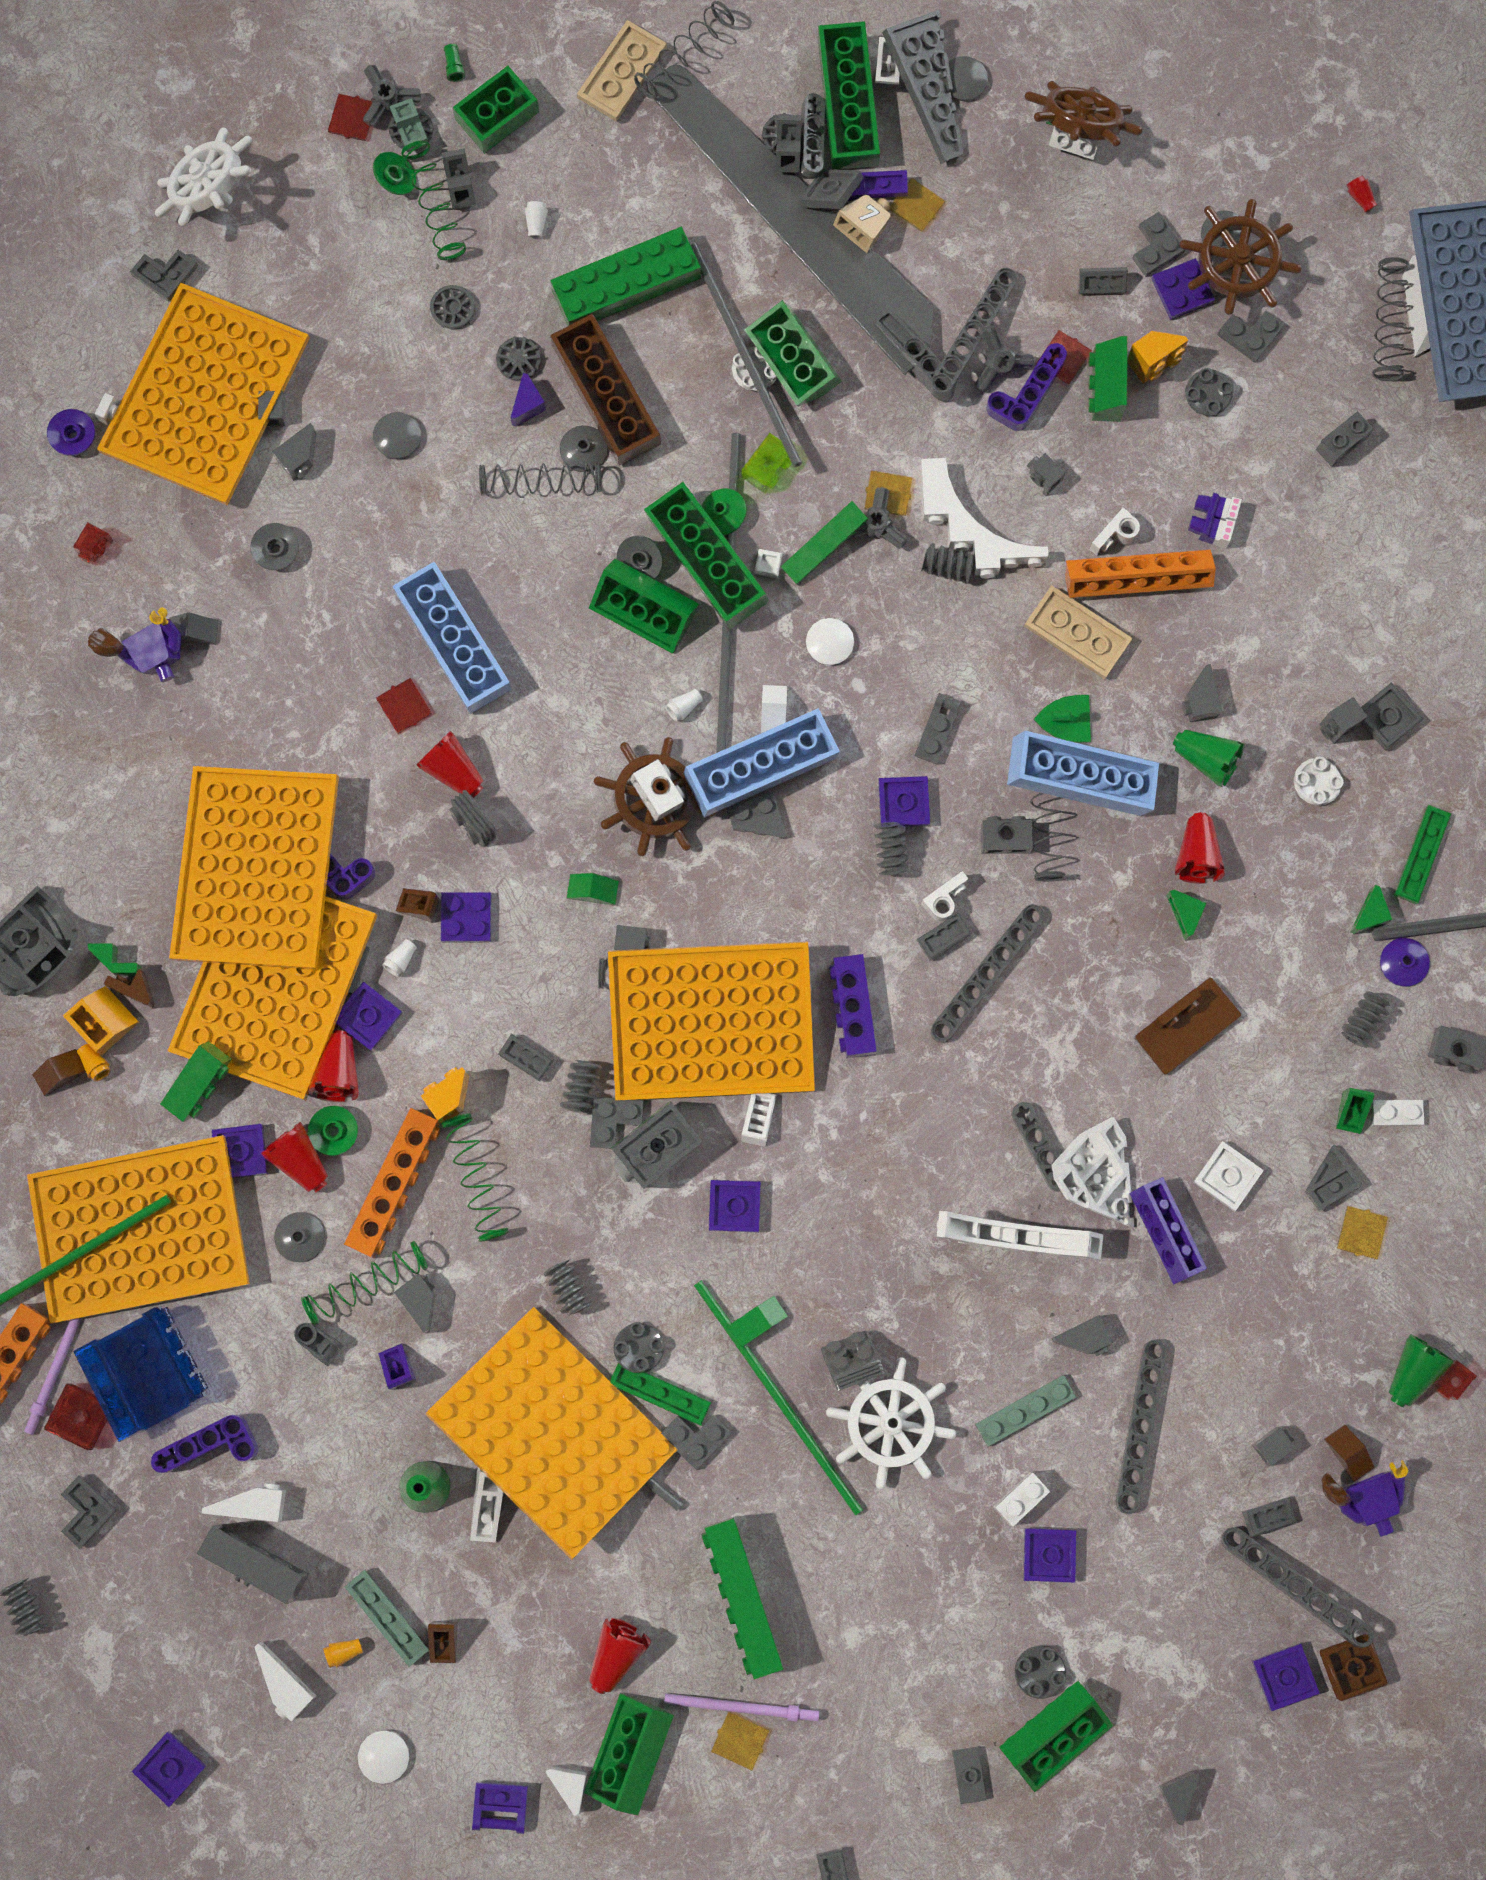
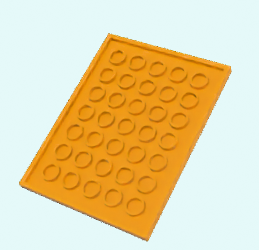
M180 283L97 450L99 453L228 506L270 421L268 417L281 391L284 392L310 339L309 335ZM265 391H275L262 419L259 420L258 397H261Z
M193 766L169 955L171 960L317 970L339 782L337 774Z
M325 896L317 970L203 962L168 1052L190 1059L199 1045L209 1041L232 1059L227 1066L230 1068L229 1074L306 1101L309 1094V1084L327 1042L333 1033L378 915Z
M808 941L608 951L615 1100L815 1091Z
M224 1135L27 1174L41 1269L167 1194L172 1202L44 1279L50 1324L250 1285L226 1137Z
M535 1307L523 1316L425 1414L571 1560L677 1451L661 1434L662 1432L611 1384Z

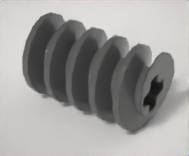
M931 543L926 550L921 572L928 566L929 574H932L937 569L938 577H941L947 571V578L951 579L955 573L958 582H960L963 576H966V584H968L974 562L972 553H969L964 558L963 551L960 550L954 556V549L950 548L945 554L944 546L941 545L935 551V543Z
M898 822L875 824L874 828L881 829L882 831L875 834V838L882 839V842L876 844V847L883 849V852L876 854V856L884 858V861L877 863L878 867L885 869V871L879 874L898 875L909 870L908 865L904 863L908 860V857L902 854L907 851V846L902 844L906 841V836L902 835L906 831L905 826L900 825Z
M1366 991L1363 994L1365 999H1361L1358 1002L1359 1007L1353 1009L1354 1016L1348 1017L1349 1024H1344L1342 1026L1344 1032H1341L1350 1042L1367 1048L1368 1045L1363 1039H1373L1369 1030L1375 1032L1379 1030L1374 1023L1382 1024L1384 1022L1379 1015H1389L1385 1006H1390V1003L1371 991Z
M576 1060L578 1063L570 1064V1068L575 1072L568 1073L567 1075L573 1082L565 1083V1087L571 1092H564L562 1095L568 1101L561 1102L560 1107L568 1111L588 1115L584 1112V1109L592 1108V1105L586 1102V1100L594 1099L595 1097L589 1093V1090L597 1089V1086L591 1083V1080L599 1079V1076L593 1072L594 1070H601L602 1067L587 1061Z
M571 1259L556 1264L544 1272L545 1277L553 1276L548 1285L557 1286L552 1291V1294L561 1295L556 1303L565 1304L560 1312L561 1314L569 1313L568 1316L592 1305L591 1302L583 1303L588 1294H579L584 1285L574 1283L580 1276L570 1274L576 1268L575 1265H566Z
M29 1578L7 1586L0 1592V1596H8L3 1605L12 1606L7 1611V1615H16L10 1622L11 1625H20L14 1631V1634L23 1635V1637L48 1626V1624H39L44 1614H35L41 1607L40 1604H31L37 1596L27 1594L33 1588V1585H24V1582Z

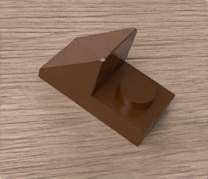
M139 969L131 985H129L130 980L120 975H117L116 978L107 976L104 982L105 986L153 1009L155 1003L143 970Z

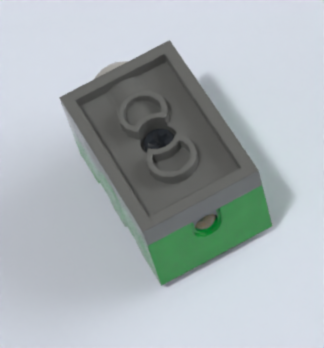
M669 1101L611 1147L615 1153L614 1169L624 1182L639 1183L645 1189L703 1141L674 1104Z

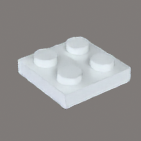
M1222 1141L1193 1183L1235 1212L1264 1170Z

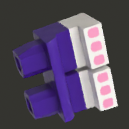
M1214 492L1211 497L1198 495L1194 510L1205 512L1206 515L1204 519L1192 516L1188 531L1200 535L1199 540L1226 549L1231 540L1242 499L1235 497L1228 499L1220 497L1219 494Z

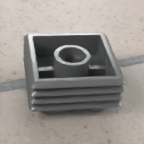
M463 790V793H459V796H455V799H451L452 807L449 809L452 814L451 816L459 827L464 824V829L467 832L466 835L474 845L479 843L480 846L485 847V844L496 838L497 834L494 824L466 790Z
M868 1331L855 1332L850 1337L840 1341H832L827 1346L821 1348L824 1361L838 1391L885 1372Z

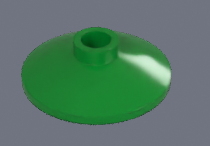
M383 152L373 162V173L376 180L385 190L392 194L406 195L414 189L411 180L415 172L405 166V159L401 155L394 152ZM406 160L407 165L412 168L411 164ZM416 176L413 180L414 185H416Z
M728 488L715 490L702 503V508L722 535L735 532L741 527L746 518V502L735 490ZM724 506L722 512H717L719 507Z
M327 1106L318 1110L312 1116L308 1125V1136L314 1148L320 1153L329 1156L340 1155L347 1152L354 1145L358 1136L357 1121L347 1109L340 1106ZM333 1127H337L339 1130L336 1136L330 1135V1130Z

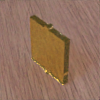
M911 178L908 182V196L896 197L889 210L923 232L930 221L936 219V214L945 201Z
M871 470L869 485L865 488L867 496L864 509L868 510V508L872 507L876 488L883 487L890 492L886 509L889 511V514L906 516L908 500L912 497L910 494L912 477Z
M1347 1206L1336 1249L1354 1253L1356 1257L1361 1255L1378 1260L1388 1217L1371 1213L1369 1209L1364 1211Z
M728 1711L721 1729L717 1730L718 1736L711 1752L752 1771L759 1754L763 1753L762 1747L769 1730Z

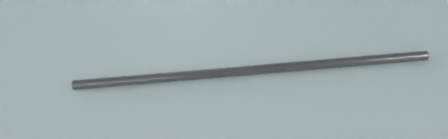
M732 433L729 489L738 492L741 434ZM735 531L728 534L726 540L736 552ZM724 621L722 622L716 753L725 750L727 743L732 629L729 630Z

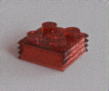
M67 1383L44 1430L85 1450H93L114 1408V1404L74 1384ZM83 1411L84 1421L76 1423L75 1413Z

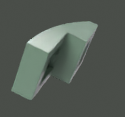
M412 98L390 106L404 146L415 141L428 142ZM416 146L411 147L410 149L407 150V152H410V151H411L413 148H415Z

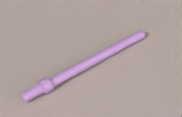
M82 1318L69 1321L37 1401L33 1402L30 1408L32 1413L24 1429L26 1433L34 1435L41 1416L44 1417L48 1408L46 1403Z
M665 1694L664 1704L782 1717L787 1718V1721L797 1722L798 1719L818 1722L819 1711L799 1709V1706L794 1705L780 1707Z

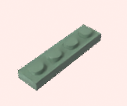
M1062 1375L979 1421L975 1426L988 1447L1076 1398L1065 1376Z
M366 1569L345 1586L346 1590L409 1667L429 1651V1647Z

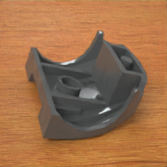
M38 885L0 921V990L4 995L15 997L31 992L55 976L71 955L78 936L74 921Z

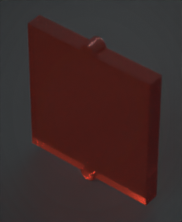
M338 93L328 133L344 136L345 139L353 138L366 141L370 126L363 121V118L371 107L372 102L361 99L358 95L352 97Z
M1058 330L1049 345L1059 343L1065 347L1067 351L1066 360L1057 378L1070 385L1092 350L1079 343L1077 338L1073 339ZM1055 354L1054 357H1051L1050 366H1052L1056 358H1059L1058 355Z
M411 678L397 686L392 685L390 690L376 697L397 734L411 726L416 727L418 722L432 715Z

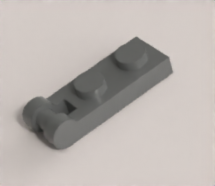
M941 693L936 698L915 753V757L936 765L962 702L957 699L953 701L945 698L946 695ZM941 707H944V708H947V709L950 710L948 716L945 715V714L939 713Z

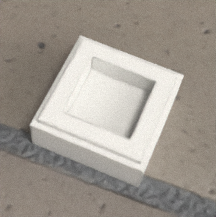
M759 549L754 574L778 578L783 553Z

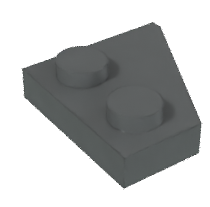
M773 792L727 807L733 831L752 832L762 836H776L780 839L787 838Z
M1333 1145L1305 1192L1317 1210L1321 1212L1360 1188L1362 1183L1336 1145Z

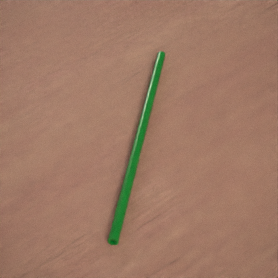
M167 1194L6 1290L0 1294V1306L171 1204V1199Z
M699 1281L694 1285L695 1289L738 1348L725 1328L732 1322L703 1281ZM746 1344L740 1349L738 1348L854 1515L859 1514L863 1511V1508L749 1346Z

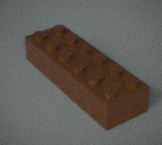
M590 314L551 334V344L618 466L661 445L659 431L594 315Z

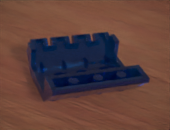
M154 1307L143 1313V1317L102 1339H95L73 1351L118 1442L154 1427L207 1396L205 1390L209 1387L201 1372L195 1373L194 1370L198 1366L190 1350H183L187 1344L179 1328H172L171 1325L175 1323V1320L168 1307Z

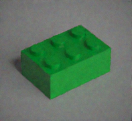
M506 66L452 107L457 123L484 154L539 113L538 99L509 66Z

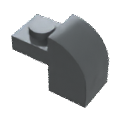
M778 114L776 172H799L801 115Z
M465 148L441 153L452 208L476 205Z

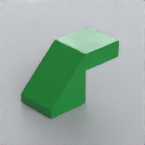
M88 943V949L115 976L134 977L139 969L142 970V966L138 963H117L118 947L113 943Z
M772 1296L725 1328L740 1349L788 1316L775 1296Z

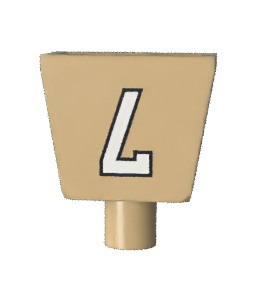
M864 195L841 208L833 226L864 252L868 253L886 229L891 217L888 212L890 204L884 198H880L876 202L870 196Z

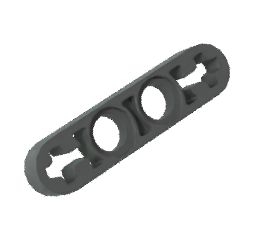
M816 93L808 94L801 107L800 171L802 175L809 179L816 178L824 165L825 101ZM811 103H813V104H814V107L816 108V110L814 111V113H812V111H813V105H812ZM807 122H814L818 129L813 130L809 128ZM807 142L815 143L818 149H810L807 146ZM811 158H814L812 161V167L815 169H812L811 165L809 164Z
M1027 1102L1018 1103L1012 1110V1119L1047 1186L1054 1192H1061L1057 1184H1052L1054 1180L1052 1171L1048 1175L1045 1171L1052 1168L1051 1165L1059 1155L1032 1105ZM1020 1107L1023 1110H1029L1030 1113L1027 1115L1029 1122L1032 1120L1036 1122V1124L1030 1125L1025 1130L1022 1128V1126L1026 1125L1024 1118L1017 1117ZM1031 1129H1037L1041 1132L1042 1139L1040 1142L1033 1143L1028 1139V1132ZM1044 1151H1049L1053 1155L1052 1164H1042L1039 1159L1040 1154Z

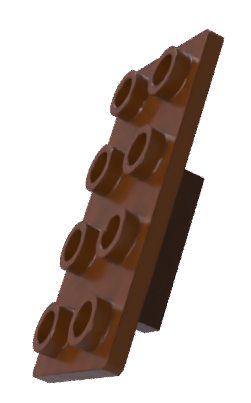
M1209 977L1157 1017L1134 1038L1160 1071L1167 1075L1237 1020L1241 1013L1213 978Z

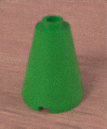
M1186 729L1183 733L1178 732L1173 741V745L1176 746V753L1220 787L1227 785L1237 768V759H1241L1245 744L1240 741Z
M1410 1334L1406 1339L1389 1393L1392 1395L1390 1400L1403 1408L1405 1405L1412 1406L1451 1367L1454 1361L1437 1348L1428 1345L1424 1340Z
M429 1461L417 1462L411 1465L401 1477L399 1487L401 1498L410 1509L416 1512H433L447 1501L450 1493V1479L440 1465ZM419 1483L424 1487L421 1493L418 1490Z

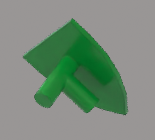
M1089 695L1062 697L1044 707L1034 718V721L1044 731L1055 738L1076 743H1091Z

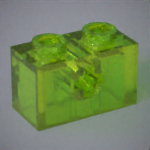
M769 432L741 470V478L764 494L769 488L773 489L780 479L778 475L783 469L786 471L792 464L781 440ZM770 462H773V466L765 467V463L770 464Z

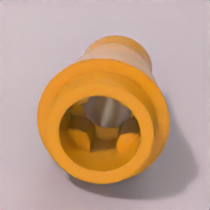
M85 1044L77 1050L88 1078H92L93 1081L97 1082L109 1075L111 1071L109 1068L110 1064L100 1054L95 1052L89 1044Z
M358 1638L350 1641L329 1643L328 1647L323 1648L329 1668L334 1666L338 1668L363 1653Z

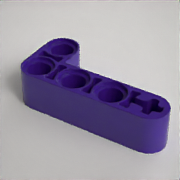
M1053 343L1046 348L1016 399L1001 391L992 393L987 401L986 410L988 415L1012 430L1021 431L1025 429L1064 366L1067 356L1065 347L1062 344ZM1055 354L1058 355L1059 358H1056L1052 366H1050L1051 357H1054ZM1044 373L1049 379L1041 381L1037 378V375ZM1032 393L1037 399L1028 401L1025 395ZM999 401L1004 407L1002 409H995L991 404ZM1015 413H1020L1024 416L1025 419L1022 421H1016L1013 419L1012 415Z
M330 853L329 863L334 864V870L328 873L327 885L340 899L347 900L352 898L375 878V869L369 860L358 858L343 869ZM360 867H369V872L367 875H357V871ZM345 881L350 883L347 891H338L340 883Z
M229 1415L158 1450L151 1457V1466L159 1473L172 1472L226 1444L235 1459L238 1461H250L256 1457L258 1445L247 1421L240 1415ZM236 1419L240 1424V1429L235 1434L231 1433L228 1428L230 1421ZM209 1431L215 1432L217 1440L213 1445L207 1444L205 1436ZM187 1442L191 1443L194 1449L189 1457H186L182 1452V1448ZM244 1442L248 1443L251 1448L250 1454L247 1457H243L239 1453V1447ZM173 1455L177 1457V1459L168 1461L167 1466L160 1465L163 1457H171Z

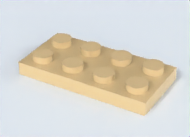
M627 20L578 91L577 99L617 122L639 90L635 84L634 75L637 72L643 73L644 66L647 63L656 64L659 60V52L667 48V43ZM648 65L646 67V76L649 75L654 65ZM637 76L640 84L642 85L645 80L642 77Z
M1052 585L1024 625V627L1103 679H1106L1133 639Z

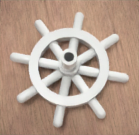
M221 128L215 141L204 143L194 149L190 145L185 146V156L176 165L170 177L161 178L157 182L160 188L167 187L169 199L155 210V215L161 218L176 206L182 212L178 223L180 226L185 227L192 213L201 212L212 205L217 209L228 207L232 203L233 197L227 192L232 188L238 176L249 175L251 172L249 166H241L239 154L252 144V138L245 136L231 147L225 142L228 130Z
M902 1357L896 1361L893 1379L881 1380L871 1385L868 1380L858 1383L862 1391L854 1399L850 1410L829 1407L826 1410L828 1417L848 1421V1432L853 1443L836 1456V1461L839 1464H843L857 1453H860L868 1461L879 1465L876 1487L880 1490L886 1486L889 1467H899L911 1462L924 1479H929L931 1471L920 1456L928 1448L932 1437L936 1436L947 1439H954L956 1437L955 1430L935 1426L934 1413L929 1403L946 1390V1386L943 1383H938L923 1394L915 1386L904 1382L906 1360ZM891 1390L888 1409L877 1395L878 1392ZM901 1392L912 1397L914 1401L898 1412ZM867 1400L870 1401L879 1416L860 1412ZM921 1409L924 1424L905 1421V1419ZM858 1423L875 1425L877 1427L861 1437ZM903 1431L922 1434L915 1447H913ZM884 1435L880 1455L872 1451L868 1445ZM894 1437L905 1454L891 1457Z

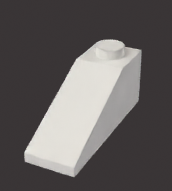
M479 1467L475 1484L470 1541L496 1543L503 1491Z
M264 1483V1488H255L202 1508V1513L281 1522L286 1490H279L280 1485Z
M260 1642L255 1646V1650L272 1702L277 1707L275 1711L282 1719L293 1721L312 1702L316 1695L263 1642Z

